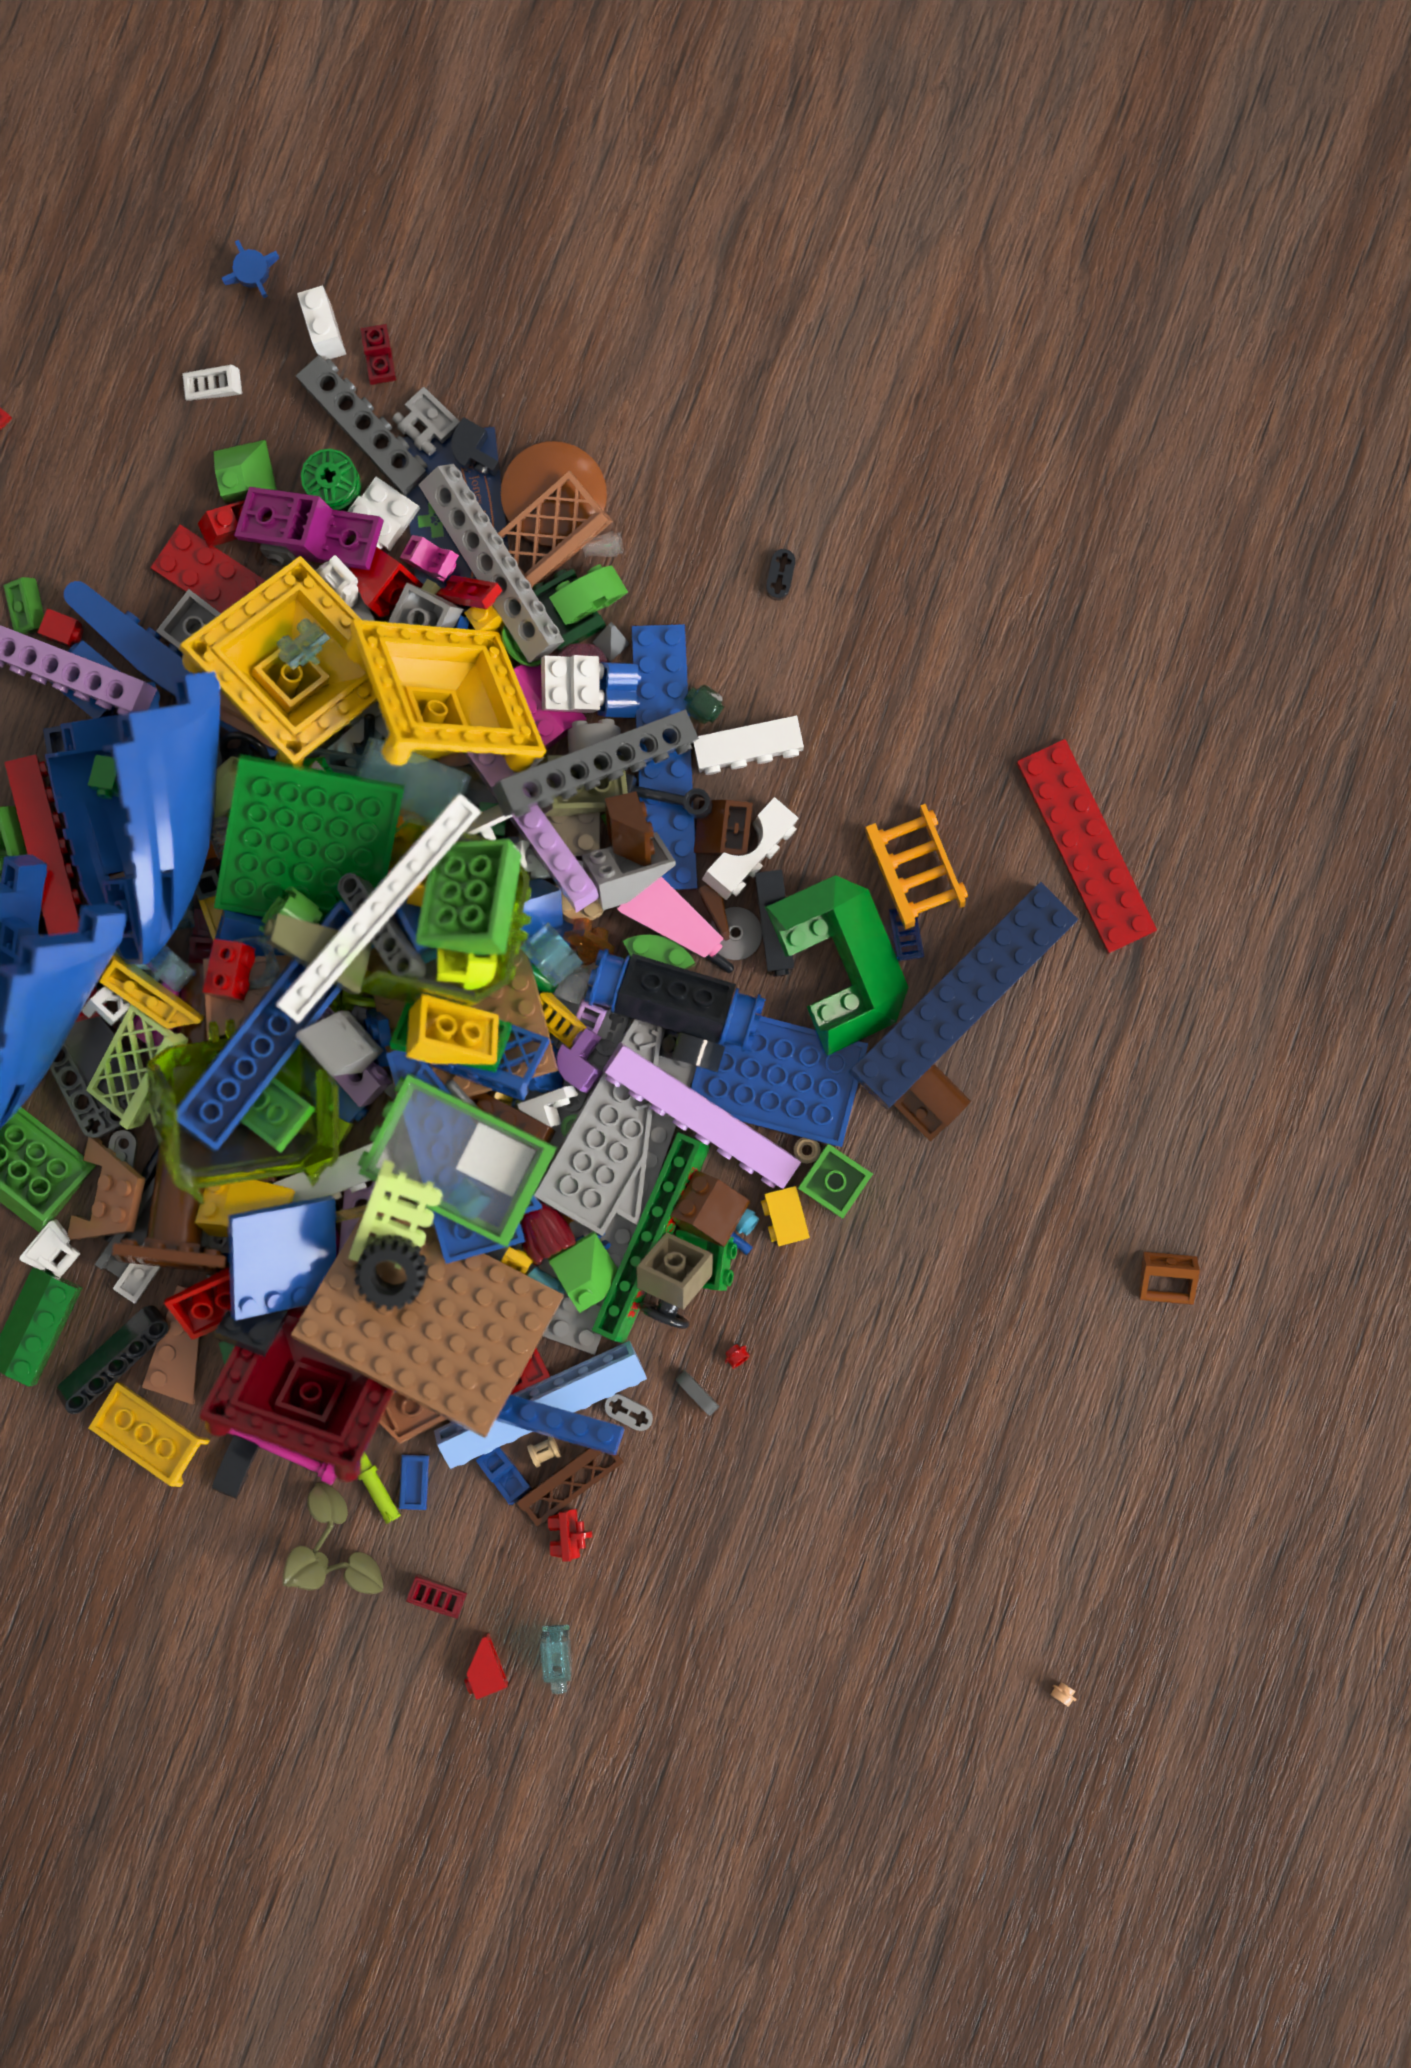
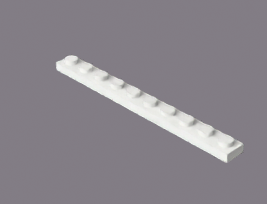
M458 793L276 1003L277 1006L299 1023L481 812Z

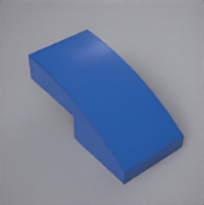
M500 1446L488 1454H483L476 1460L489 1480L495 1484L511 1506L532 1490L527 1480Z

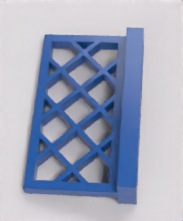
M512 1025L511 1033L515 1035L516 1040L507 1043L504 1051L519 1046L523 1056L508 1062L503 1052L502 1057L505 1063L499 1065L496 1072L460 1064L428 1063V1065L524 1101L528 1093L527 1087L550 1043V1039ZM532 1040L540 1043L537 1051L526 1055L522 1044ZM526 1062L528 1069L523 1078L512 1073L510 1067Z

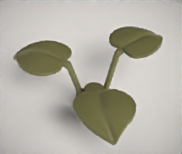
M316 1483L308 1495V1510L317 1521L328 1523L314 1549L311 1550L308 1547L299 1546L290 1552L284 1567L283 1586L316 1590L324 1584L326 1574L336 1569L345 1568L344 1580L351 1588L367 1594L380 1593L383 1591L380 1569L375 1560L369 1555L356 1552L349 1556L348 1563L342 1562L327 1566L328 1558L325 1554L318 1552L333 1528V1523H344L348 1511L345 1500L337 1490L327 1484Z

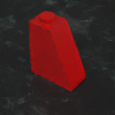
M378 547L375 549L369 570L348 567L358 580L357 587L364 604L380 617L389 615V612L395 609L406 583L422 588L424 585L401 563Z

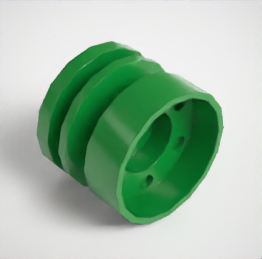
M331 448L322 449L310 455L303 464L301 482L307 495L320 496L333 510L348 511L357 497L361 495V478L351 459L342 451ZM329 474L333 476V482L331 483L327 482V475Z

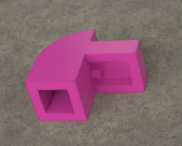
M412 535L400 559L430 577L444 582L447 576L454 571L459 555L451 550L439 548L424 537Z

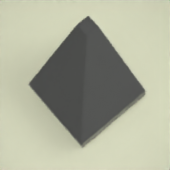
M612 622L592 642L610 662L630 645Z

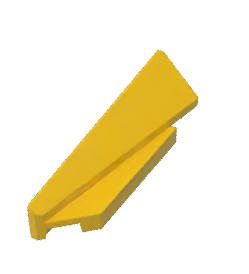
M116 950L101 974L100 983L166 1029L197 1024L205 1018L138 966L127 965Z

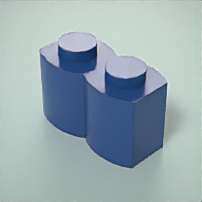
M601 662L604 666V675L602 679H599V690L604 691L605 698L604 704L597 711L598 715L603 717L635 718L636 710L640 707V700L636 693L637 686L641 682V672L638 669V664Z

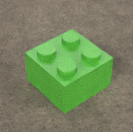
M827 1144L798 1186V1189L843 1219L873 1174L830 1144Z

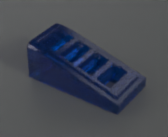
M890 909L889 915L897 962L923 959L924 951L918 917H915L913 930L898 932V927L903 926L902 921L896 920V916H899L897 909ZM914 935L915 940L900 942V937ZM916 945L915 951L902 952L901 947Z

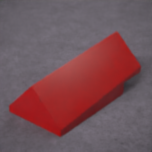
M230 1267L164 1300V1304L191 1340L215 1331L226 1311H231Z

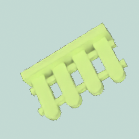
M384 1160L348 1259L358 1262L368 1244L371 1245L373 1240L377 1238L382 1240L385 1235H390L391 1239L399 1235L402 1236L401 1241L412 1240L411 1246L413 1247L417 1245L419 1247L423 1246L426 1235L422 1230L417 1229V1226L428 1227L432 1224L434 1214L431 1210L426 1209L425 1206L426 1204L430 1206L440 1204L442 1198L441 1191L434 1188V1183L427 1181L426 1184L408 1179L406 1178L407 1174L400 1172L399 1175L393 1174L392 1170L395 1163ZM385 1191L392 1192L391 1196L385 1195ZM401 1195L419 1203L415 1205L398 1199V1196ZM377 1212L384 1213L383 1217L376 1215ZM393 1216L411 1222V1224L408 1226L390 1220V1217ZM369 1233L376 1234V1237L369 1236ZM395 1263L394 1268L401 1270L402 1267Z

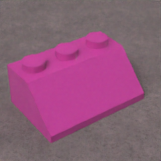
M522 664L514 669L546 751L567 735V731L572 728V722L587 720L581 712L542 711L541 665L531 667Z

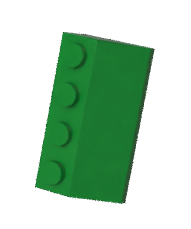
M32 1267L0 1334V1372L3 1375L28 1387L37 1385L83 1287L62 1277L59 1278L50 1271Z

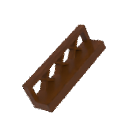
M588 1448L517 1501V1504L522 1511H526L534 1524L539 1526L549 1516L558 1512L624 1463V1461L616 1453V1455H612L615 1462L610 1466H596L597 1456L603 1452ZM594 1459L593 1465H588ZM582 1467L592 1469L590 1481L587 1483L574 1482L576 1472ZM595 1469L602 1470V1472L594 1477ZM572 1476L571 1481H566V1479ZM559 1484L571 1485L569 1496L565 1499L553 1498L554 1488ZM574 1486H580L579 1489L573 1492ZM550 1492V1497H545ZM538 1500L549 1501L547 1512L538 1518L530 1506ZM552 1502H558V1504L551 1509Z

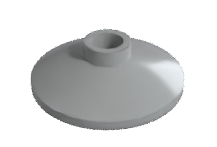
M741 907L725 909L729 932L733 928H738L741 931V935L734 938L730 934L729 940H722L720 942L723 947L717 953L729 960L745 959L751 956L761 943V924L757 917L747 909ZM712 920L711 926L719 933Z

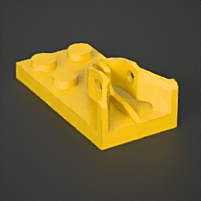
M116 1382L89 1426L91 1431L169 1486L182 1487L184 1483L182 1473L198 1447L206 1445L210 1441L208 1438L198 1437L119 1382Z

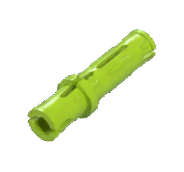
M364 1453L361 1459V1473L358 1476V1480L363 1481L385 1520V1524H388L391 1520L393 1521L400 1517L401 1514L398 1512L376 1473L378 1470L376 1465L372 1466L366 1453Z

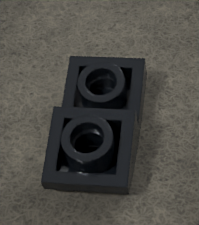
M234 1435L218 1469L212 1489L237 1499L248 1477V1470L260 1449L259 1445Z

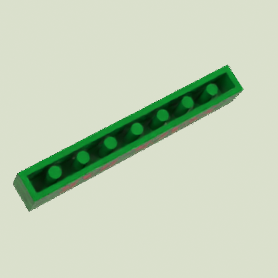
M679 1132L677 1133L591 1331L615 1342H626L640 1310L639 1305L643 1303L647 1292L637 1287V1266L666 1232L673 1234L677 1224L670 1215L696 1170H701L711 1146Z

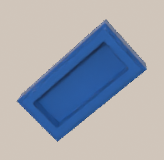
M402 1454L399 1509H427L429 1455Z

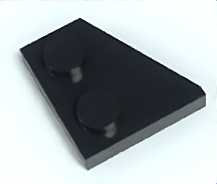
M288 1310L234 1320L231 1316V1311H226L214 1332L215 1338L265 1357L288 1317Z

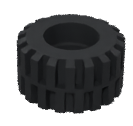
M385 1235L382 1240L377 1238L373 1240L371 1245L368 1244L355 1267L354 1274L357 1275L354 1281L355 1285H360L358 1289L360 1296L363 1294L367 1296L365 1301L368 1304L373 1301L376 1303L375 1308L381 1309L383 1305L386 1306V1311H392L394 1306H397L398 1310L402 1309L406 1303L410 1305L415 1297H418L427 1278L428 1266L425 1265V1255L420 1256L419 1254L421 1248L418 1245L416 1247L411 1246L412 1240L407 1239L404 1242L401 1241L402 1236L396 1235L394 1239H391L390 1235ZM383 1261H393L404 1269L406 1280L399 1284L387 1283L378 1275L376 1265Z

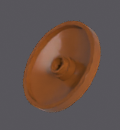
M551 441L528 447L512 460L502 480L501 503L508 523L513 521L568 471L574 474L600 508L605 511L607 499L606 483L599 466L585 451L568 443ZM570 480L562 486L561 498L575 499L576 487ZM557 491L553 493L550 497H556ZM580 493L579 499L586 500ZM556 500L544 501L541 507V515L555 516ZM560 501L559 517L573 518L575 502ZM579 502L578 518L588 519L595 513V510L589 503ZM537 508L531 514L536 515ZM526 517L522 521L521 533L535 534L536 518ZM541 518L539 534L553 535L555 519ZM559 520L558 536L567 537L572 533L573 521ZM577 521V528H578L583 522ZM521 536L526 541L534 544L535 537ZM539 537L538 546L552 548L553 538ZM557 539V545L564 539Z

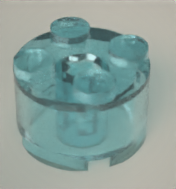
M549 922L520 947L554 987L583 964V961Z

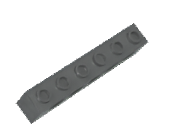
M318 355L296 375L297 380L395 488L406 497L428 476L425 470L428 467L419 455L413 457L409 453L408 449L410 446L400 435L396 438L390 432L392 427L383 416L378 419L374 415L372 404L365 397L360 399L354 393L357 389L348 378L342 380L339 377L337 366L329 358L325 361ZM332 381L335 383V387L331 391L322 390L326 382ZM344 401L353 402V406L349 410L340 409ZM362 420L371 421V425L365 430L359 429L358 424ZM380 439L389 441L388 446L384 449H377L375 445ZM399 458L406 459L407 462L404 467L399 469L393 467L395 460Z

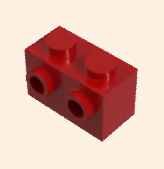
M214 939L203 993L216 998L244 1002L249 990L251 967L255 963V948L240 942Z

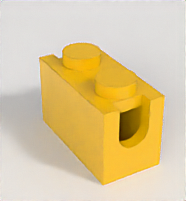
M796 1186L764 1194L765 1200H762L761 1204L764 1215H770L772 1226H768L772 1242L777 1241L778 1246L810 1238Z

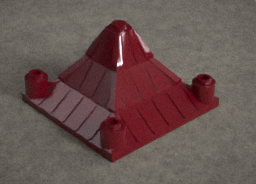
M308 1305L286 1309L288 1310V1317L265 1357L238 1346L234 1347L199 1413V1419L205 1421L206 1430L213 1436H223L233 1429L313 1459L324 1461L333 1465L334 1475L337 1479L345 1482L353 1481L361 1473V1459L394 1391L292 1338L291 1334Z

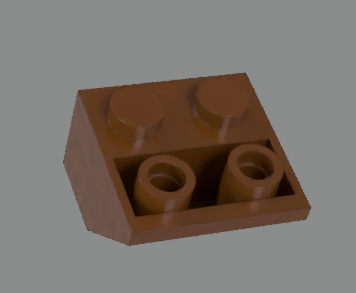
M636 792L605 798L607 835L613 853L644 867L651 865V855L655 854V849L650 838L654 837V831L651 821L646 822L647 810L644 801L639 802Z
M699 800V809L704 806L705 800ZM712 800L713 808L711 813L703 819H697L694 853L721 856L723 853L735 856L747 855L753 803L733 800Z

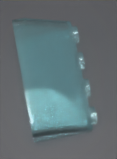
M375 738L368 739L355 776L404 785L399 813L403 817L404 822L414 826H418L420 823L429 827L458 793L464 797L471 779L468 774L413 752L405 764H390L382 755V748L385 742Z

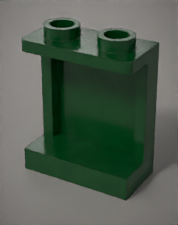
M563 569L553 576L554 579L546 584L540 582L532 588L539 601L545 606L550 619L558 627L560 635L564 640L557 648L560 654L606 628L603 618L597 611L578 623L565 625L549 597L557 592L555 588L568 580L572 583L578 579L574 569L569 571Z

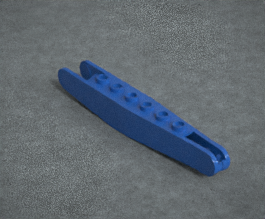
M74 581L66 586L64 599L68 605L138 671L176 697L173 678L201 674L186 670L181 658L183 653L171 643L167 647L159 640L162 636L152 628L148 627L145 630L139 626L138 623L141 620L131 612L127 611L124 614L81 581ZM219 720V726L228 732L239 731ZM265 745L270 759H275L277 751Z

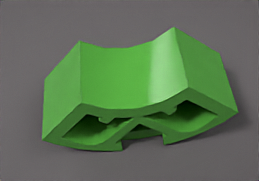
M601 564L591 568L587 575L570 583L568 580L555 588L557 592L549 598L563 622L567 625L578 623L590 614L609 607L627 594L628 591L612 565L602 568Z
M638 935L623 940V944L630 957H632V954H637L684 969L695 966V962L690 954L682 946L668 938L658 935Z

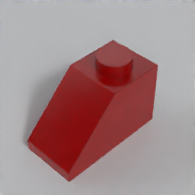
M489 1633L483 1635L466 1674L468 1678L464 1679L469 1694L474 1693L476 1700L505 1689L508 1685V1680Z

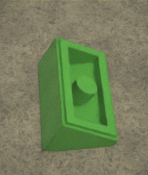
M21 577L5 584L4 590L13 630L24 635L38 632L44 612L36 579Z

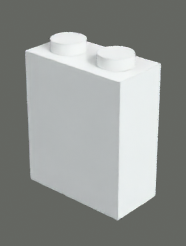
M323 285L297 293L312 344L317 354L325 361L328 358L333 359L346 355L335 315Z

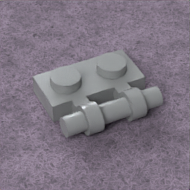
M425 387L405 403L406 409L410 412L406 417L398 412L392 418L398 425L397 429L404 435L407 434L414 441V445L420 451L424 450L429 456L436 450V447L430 441L436 437L441 443H444L454 433L460 423ZM418 421L426 428L423 433H420L414 427Z

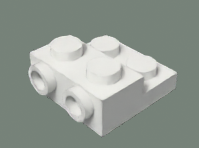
M375 477L362 497L358 496L347 512L380 516L384 523L376 547L379 549L384 547L391 551L420 510V507L387 483Z
M581 655L541 657L542 711L593 713L600 710V706L604 704L605 696L604 691L599 690V679H602L604 675V666L602 663H599V657Z

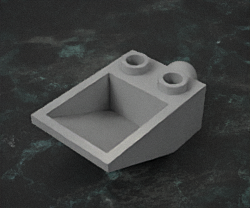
M657 832L654 833V837L650 838L654 844L655 854L651 855V865L646 867L613 853L611 846L581 855L584 871L597 888L599 896L597 901L603 910L628 903L676 865L674 858Z
M339 1011L296 1034L331 1076L362 1073L383 1052L381 1047L349 1011Z

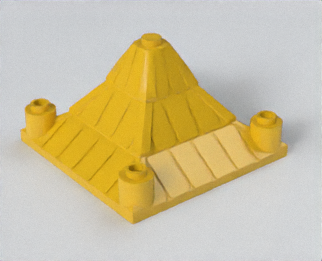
M301 556L182 642L179 650L183 653L182 663L186 670L192 673L215 671L222 693L277 750V762L288 763L292 766H302L304 758L377 701L364 663L351 661L345 653V648L352 635L349 627L353 620L362 619Z
M365 620L352 621L349 627L352 635L345 648V653L351 661L364 663L367 668L368 676L390 733L382 748V755L387 762L393 765H403L408 759L414 762H422L458 751L506 754L505 761L509 768L515 772H523L530 769L535 758H542L546 749L499 632Z

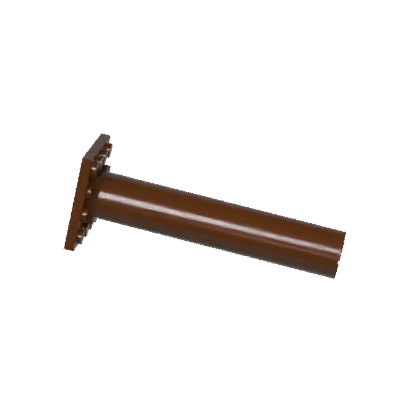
M188 963L184 965L180 999L205 1018L197 1024L175 1027V1034L182 1033L189 1040L168 1078L147 1237L144 1239L143 1247L137 1243L138 1241L121 1239L120 1244L114 1243L112 1255L121 1263L218 1273L228 1268L226 1256H222L221 1251L204 1249V1254L201 1253L203 1230L195 1223L208 1176L211 1173L214 1151H210L168 1119L229 1040L230 1033L207 1041L205 993H203V963Z

